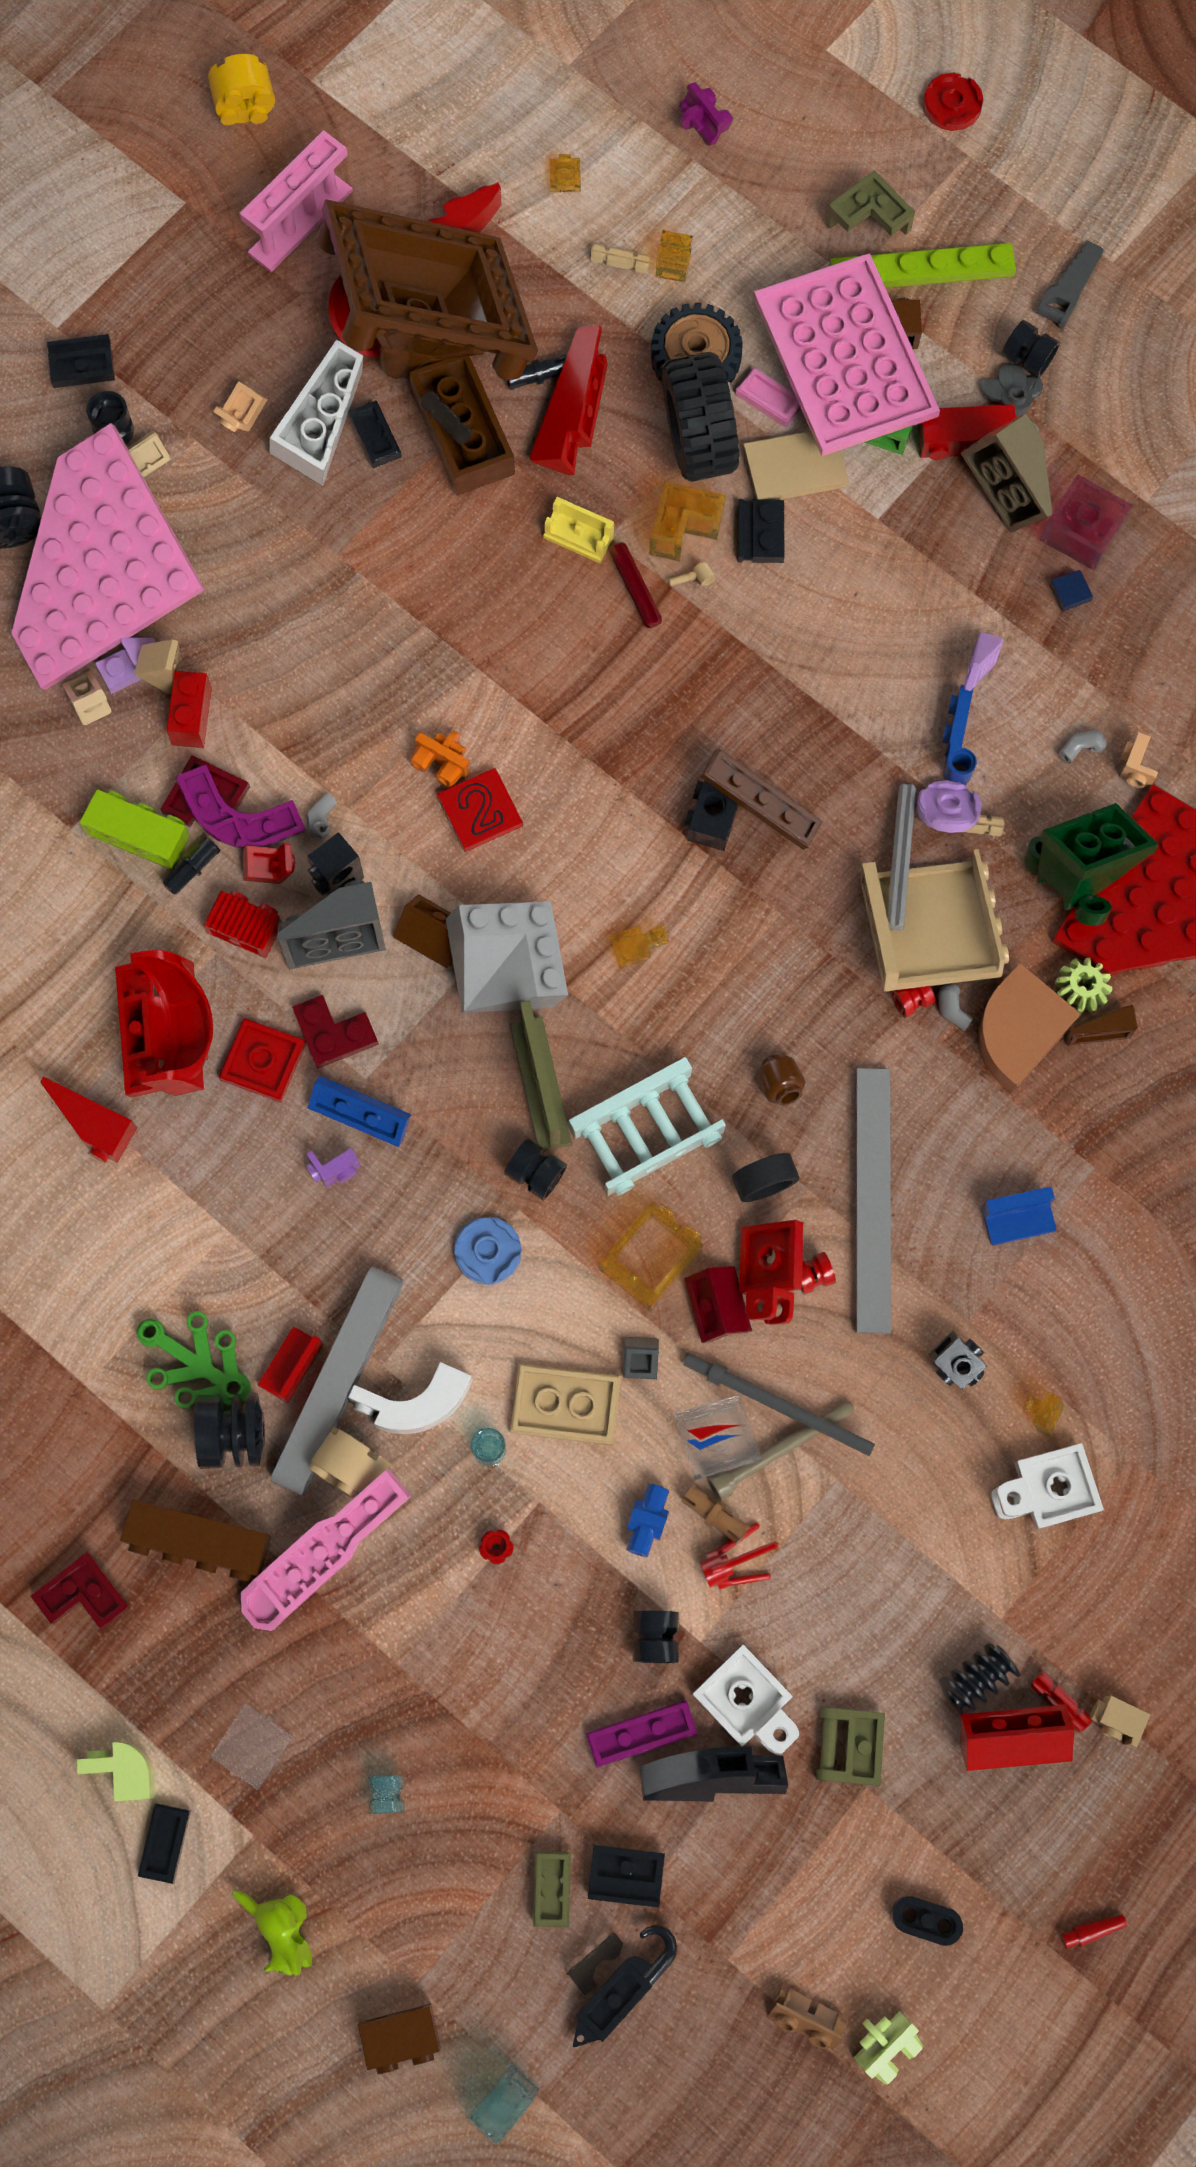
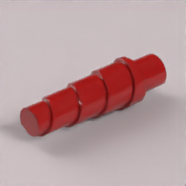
M1121 1914L1088 1924L1084 1923L1072 1927L1070 1932L1061 1934V1941L1065 1949L1076 1945L1083 1947L1088 1945V1943L1123 1929L1127 1926V1921L1124 1915Z

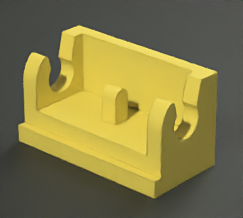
M557 497L553 503L551 518H546L543 538L601 563L614 538V522Z

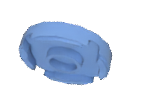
M493 1217L475 1219L464 1226L456 1238L454 1250L457 1266L464 1276L477 1284L484 1285L501 1283L513 1275L520 1264L522 1252L519 1236L512 1226L499 1218Z

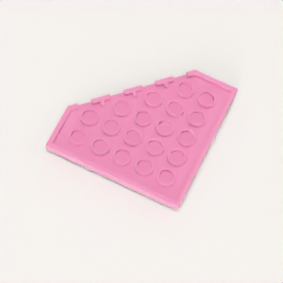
M111 423L57 458L11 632L39 686L44 690L52 687L120 644V639L130 638L205 591L203 584L118 430Z

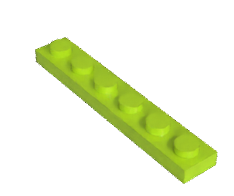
M1012 243L871 255L885 288L1014 277L1016 272ZM854 256V257H842V258H831V259H830V264H829V266H832V265H835V264H838V263H841V262H844V261H847V260H850V259H853V258H856V257H859V256Z

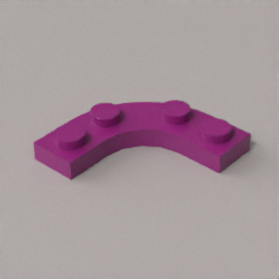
M207 765L178 775L175 778L186 805L197 824L211 837L226 845L243 849L246 846L268 847L304 833L306 830L293 800L264 812L254 814L237 812L228 806L220 796Z

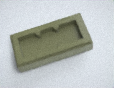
M535 1851L533 1927H569L571 1852Z

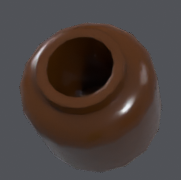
M771 1055L762 1062V1066L756 1076L767 1100L781 1106L797 1101L802 1096L806 1083L795 1060L789 1056Z

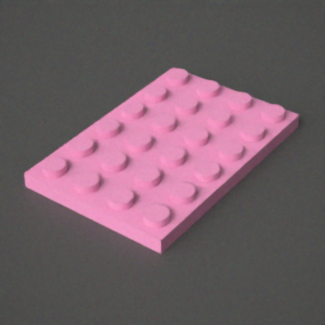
M870 253L754 291L753 299L821 456L939 417L940 409Z

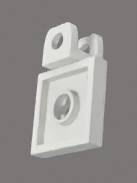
M1082 1443L1015 1462L1019 1478L996 1487L990 1493L996 1516L999 1519L1008 1520L1031 1514L1035 1530L1104 1510ZM1054 1477H1058L1060 1482H1066L1067 1488L1063 1490L1064 1496H1058L1057 1492H1052L1050 1485L1054 1483ZM1007 1495L1013 1499V1505L1007 1501Z
M744 1644L693 1693V1696L741 1747L755 1736L771 1753L781 1755L799 1737L797 1726L781 1709L793 1696ZM736 1687L742 1690L746 1687L750 1688L752 1691L749 1694L750 1704L746 1705L742 1702L737 1705L733 1701L736 1697L734 1692ZM776 1729H782L786 1733L784 1741L779 1742L774 1738L773 1733Z

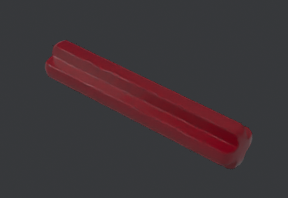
M624 542L613 545L610 548V554L645 626L650 629L660 625L662 616L627 545Z

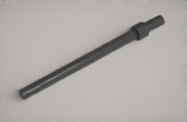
M690 1353L685 1359L684 1366L706 1376L707 1381L717 1386L723 1384L867 1456L871 1455L875 1447L874 1443L727 1372L728 1368L717 1362L711 1364Z

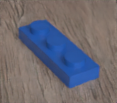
M319 1076L315 1081L307 1107L312 1111L397 1147L403 1142L411 1114L323 1076Z

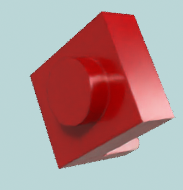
M283 843L278 849L246 846L242 850L244 881L281 884L294 872L295 856L291 854V844Z

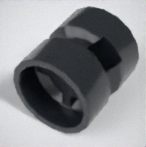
M1022 320L1008 338L1001 355L1014 364L1022 362L1024 370L1039 378L1052 362L1059 349L1060 342L1046 333L1041 336L1038 335V328Z
M102 391L91 397L87 403L86 412L93 433L95 434L111 423L118 430L125 445L128 444L134 435V426L125 399L114 391Z
M528 1138L512 1156L504 1171V1175L519 1185L527 1183L528 1191L543 1201L550 1195L562 1178L567 1164L553 1154L545 1156L544 1148Z
M634 1611L633 1631L639 1635V1639L633 1642V1662L679 1663V1642L674 1640V1635L679 1633V1612Z

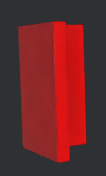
M293 1326L258 1383V1387L288 1404L323 1347L320 1338L316 1336L311 1337Z

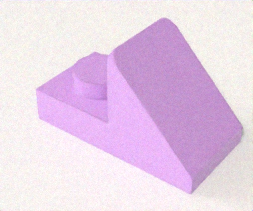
M122 638L120 640L124 648L123 650L95 663L111 694L141 680V678L134 675L141 645L155 643L154 638Z

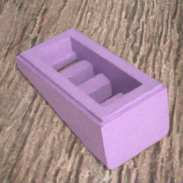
M983 632L978 634L965 678V690L971 691L996 664L1003 644L1002 638Z

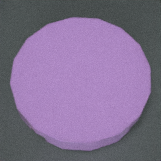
M949 780L936 781L929 784L927 789H922L919 792L916 811L919 818L927 826L937 831L948 833L964 832L973 828L979 821L982 802L974 790L972 794L966 790L967 786L960 782Z

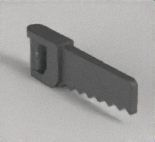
M1086 240L1085 246L1081 247V253H1077L1076 259H1073L1071 265L1067 266L1066 272L1062 273L1061 278L1057 281V285H1053L1048 289L1036 312L1058 323V327L1064 329L1073 313L1081 292L1103 254L1102 247ZM1056 303L1064 308H1067L1066 312H1063L1061 310L1055 309L1054 307L1048 304Z

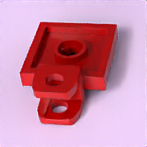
M789 1220L741 1227L739 1293L746 1295V1314L748 1319L753 1321L764 1320L765 1324L768 1325L789 1324L791 1322L794 1311V1293L790 1291L802 1290L804 1222ZM774 1250L775 1260L771 1264L767 1262V1258L772 1256ZM759 1302L762 1303V1311H761V1312L758 1311V1303H759ZM780 1304L782 1312L776 1317L777 1305Z

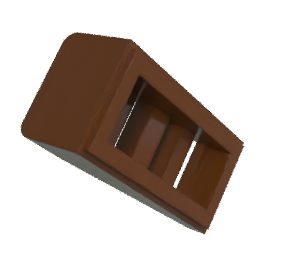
M1134 1006L1123 1007L1072 1028L1065 1038L1066 1045L1130 1039L1138 1028Z

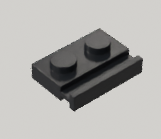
M109 334L47 342L53 388L115 381Z
M739 499L738 562L752 560V563H784V500L753 499V502H747L744 499Z
M593 1845L587 1899L659 1908L665 1853Z

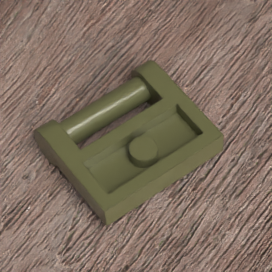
M820 1707V1718H823L820 1769H816L815 1780L880 1786L885 1713ZM837 1720L848 1721L844 1771H834Z

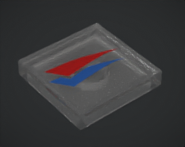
M740 1395L674 1414L694 1480L761 1461V1456Z

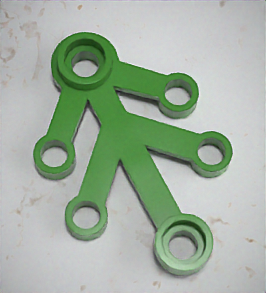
M193 1312L187 1318V1326L193 1332L196 1354L167 1336L164 1326L159 1321L146 1319L139 1324L136 1334L138 1340L148 1348L158 1346L188 1366L169 1371L159 1368L152 1369L147 1375V1383L152 1389L163 1390L167 1385L206 1378L216 1386L196 1391L188 1387L180 1388L175 1394L176 1404L182 1409H190L196 1404L198 1395L221 1394L224 1404L231 1406L234 1396L228 1393V1386L231 1383H238L240 1385V1390L237 1394L240 1393L243 1404L247 1401V1395L252 1392V1386L249 1379L244 1374L238 1372L234 1349L237 1340L232 1332L223 1330L215 1337V1345L222 1351L224 1373L213 1367L207 1335L209 1320L202 1312ZM196 1317L204 1319V1324L200 1328H193L192 1321ZM150 1326L155 1327V1335L151 1338H146L144 1336L145 1329ZM223 1336H230L232 1338V1342L228 1347L220 1346V1339ZM155 1374H163L164 1380L160 1385H153L152 1378ZM185 1392L191 1393V1401L188 1404H181L180 1396Z

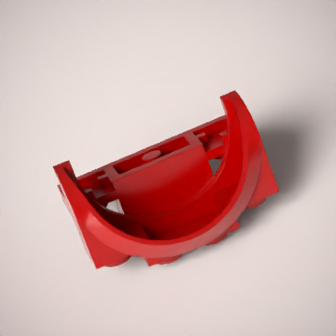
M147 950L130 953L131 963L115 967L125 1095L133 1098L163 1091L173 1096L204 1090L203 1066L205 1061L208 1060V1052L212 1043L213 1018L208 999L202 987L195 979L194 962L165 950ZM153 985L157 990L159 997L153 994Z

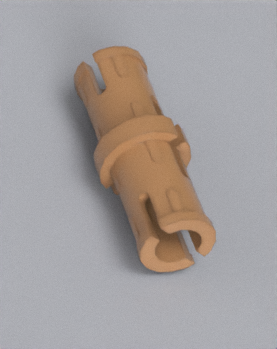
M695 1484L689 1488L684 1495L685 1497L681 1500L683 1504L704 1518L706 1525L709 1527L713 1525L735 1544L742 1540L747 1533L746 1531L750 1528L749 1525L727 1510L726 1504L722 1501L718 1503Z

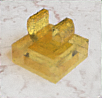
M559 154L558 159H549L551 192H581L580 158H571V154Z
M1047 1392L1043 1402L1028 1396L1023 1406V1409L1026 1410L1025 1413L1034 1418L1033 1423L1037 1431L1049 1437L1065 1408L1061 1398L1050 1392Z

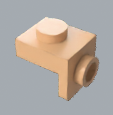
M238 381L224 407L216 406L213 412L221 417L219 422L231 431L236 432L237 429L249 432L268 399L245 383Z
M1138 732L1133 743L1127 741L1120 759L1124 760L1125 764L1119 778L1126 780L1129 785L1136 788H1150L1158 772L1140 765L1151 738Z

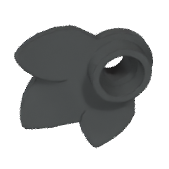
M1010 363L1001 367L997 379H982L980 383L983 393L989 400L1000 402L1002 405L1015 404L1016 416L1025 414L1031 407L1033 399L1040 396L1043 390V383L1040 377L1026 378L1025 372L1021 367Z

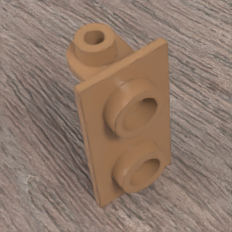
M782 1988L779 1990L775 2000L777 2004L770 2011L768 2017L775 2020L776 2025L788 2032L797 2031L809 2037V2041L813 2045L822 2049L830 2048L834 2050L843 2040L844 2036L842 2034L847 2025V2021L842 2019V2014L818 2003L812 2015L808 2013L812 1999L791 1988L787 1991Z

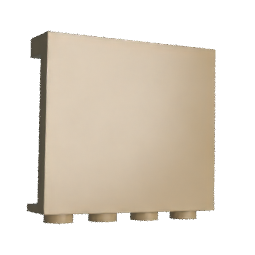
M979 849L973 851L972 861L909 869L904 928L901 931L890 930L887 918L891 871L877 873L875 862L862 863L860 883L884 992L1002 977L1004 964L1009 962V952L1007 945L1001 944L1002 923L1000 916L994 915L995 894L992 888L988 889L986 882L989 879L988 865L986 861H981Z

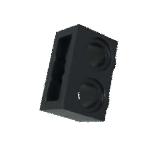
M339 832L307 855L310 864L308 872L313 878L311 883L322 896L326 893L330 895L336 889L345 887V884L364 878L359 855Z

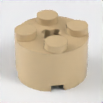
M333 1426L311 1459L308 1469L331 1486H336L347 1496L354 1499L381 1473L389 1469L391 1464L380 1455L378 1457L375 1456L370 1448Z

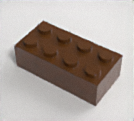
M470 356L444 359L409 372L411 392L457 496L515 475L514 455Z

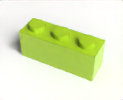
M97 789L80 821V825L86 835L172 871L190 838L187 828L184 826L185 823L179 818L172 815H167L165 818L155 814V810L143 803H137V805L129 803L124 796L111 790L105 793Z

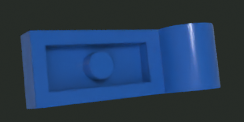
M961 684L958 695H951L948 714L953 715L951 725H945L942 736V743L947 744L943 776L945 780L960 782L966 785L974 773L977 759L971 750L962 748L973 689L971 691L965 690L964 685ZM961 763L967 768V771H957L953 764Z

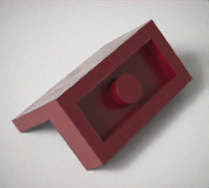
M735 1266L707 1268L684 1278L701 1343L713 1342L731 1334H742L752 1331L750 1320L746 1314L743 1295L739 1293V1280Z

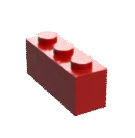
M1015 404L939 408V417L917 424L920 457L933 460H941L952 456L963 457L961 455L962 451L989 432L1016 419Z
M1067 1705L961 1714L960 1748L967 1771L1073 1761L1074 1728Z

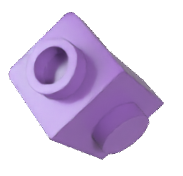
M351 1148L323 1166L312 1150L306 1153L310 1161L309 1164L305 1165L315 1182L322 1180L326 1188L337 1181L344 1183L357 1174L356 1169L361 1167L357 1156Z

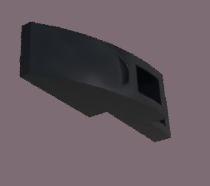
M723 1747L691 1751L662 1758L640 1767L643 1801L713 1802L716 1793L786 1794L788 1789L784 1756L753 1755L752 1747Z

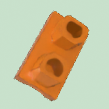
M454 730L447 737L438 732L434 740L421 732L418 733L414 739L416 748L410 759L412 767L426 773L434 761L441 766L436 774V779L448 788L452 787L460 777L466 780L470 774L468 769L469 760L463 757L466 747L458 743L460 733Z

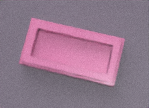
M755 367L736 389V396L785 428L801 410L797 398L792 391Z

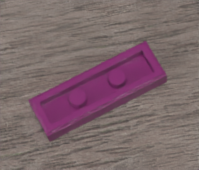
M687 1700L586 1733L596 1768L698 1735Z

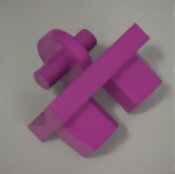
M696 82L690 83L687 86V95L679 105L683 113L679 121L680 125L685 130L694 127L709 146L717 143L720 134L729 129L733 117L728 110L718 111L714 107L717 100L711 88L701 89Z

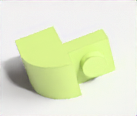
M112 1742L113 1757H109V1750L88 1751L87 1759H77V1774L113 1772L114 1801L155 1799V1774L152 1762L147 1754L137 1746L129 1743Z

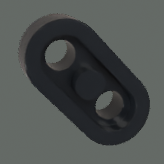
M913 1896L901 1897L892 1906V1922L903 1933L943 1946L956 1943L962 1936V1919L957 1912L950 1908ZM910 1907L914 1910L915 1917L912 1921L906 1922L902 1914L906 1908ZM941 1919H946L949 1922V1929L945 1933H940L937 1929V1924Z

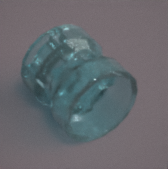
M485 1428L479 1430L474 1435L471 1449L478 1463L483 1466H494L503 1460L506 1455V1443L499 1431L493 1428Z
M404 1775L368 1777V1788L372 1791L373 1799L369 1802V1814L405 1812L404 1801L400 1798L401 1789L404 1787Z

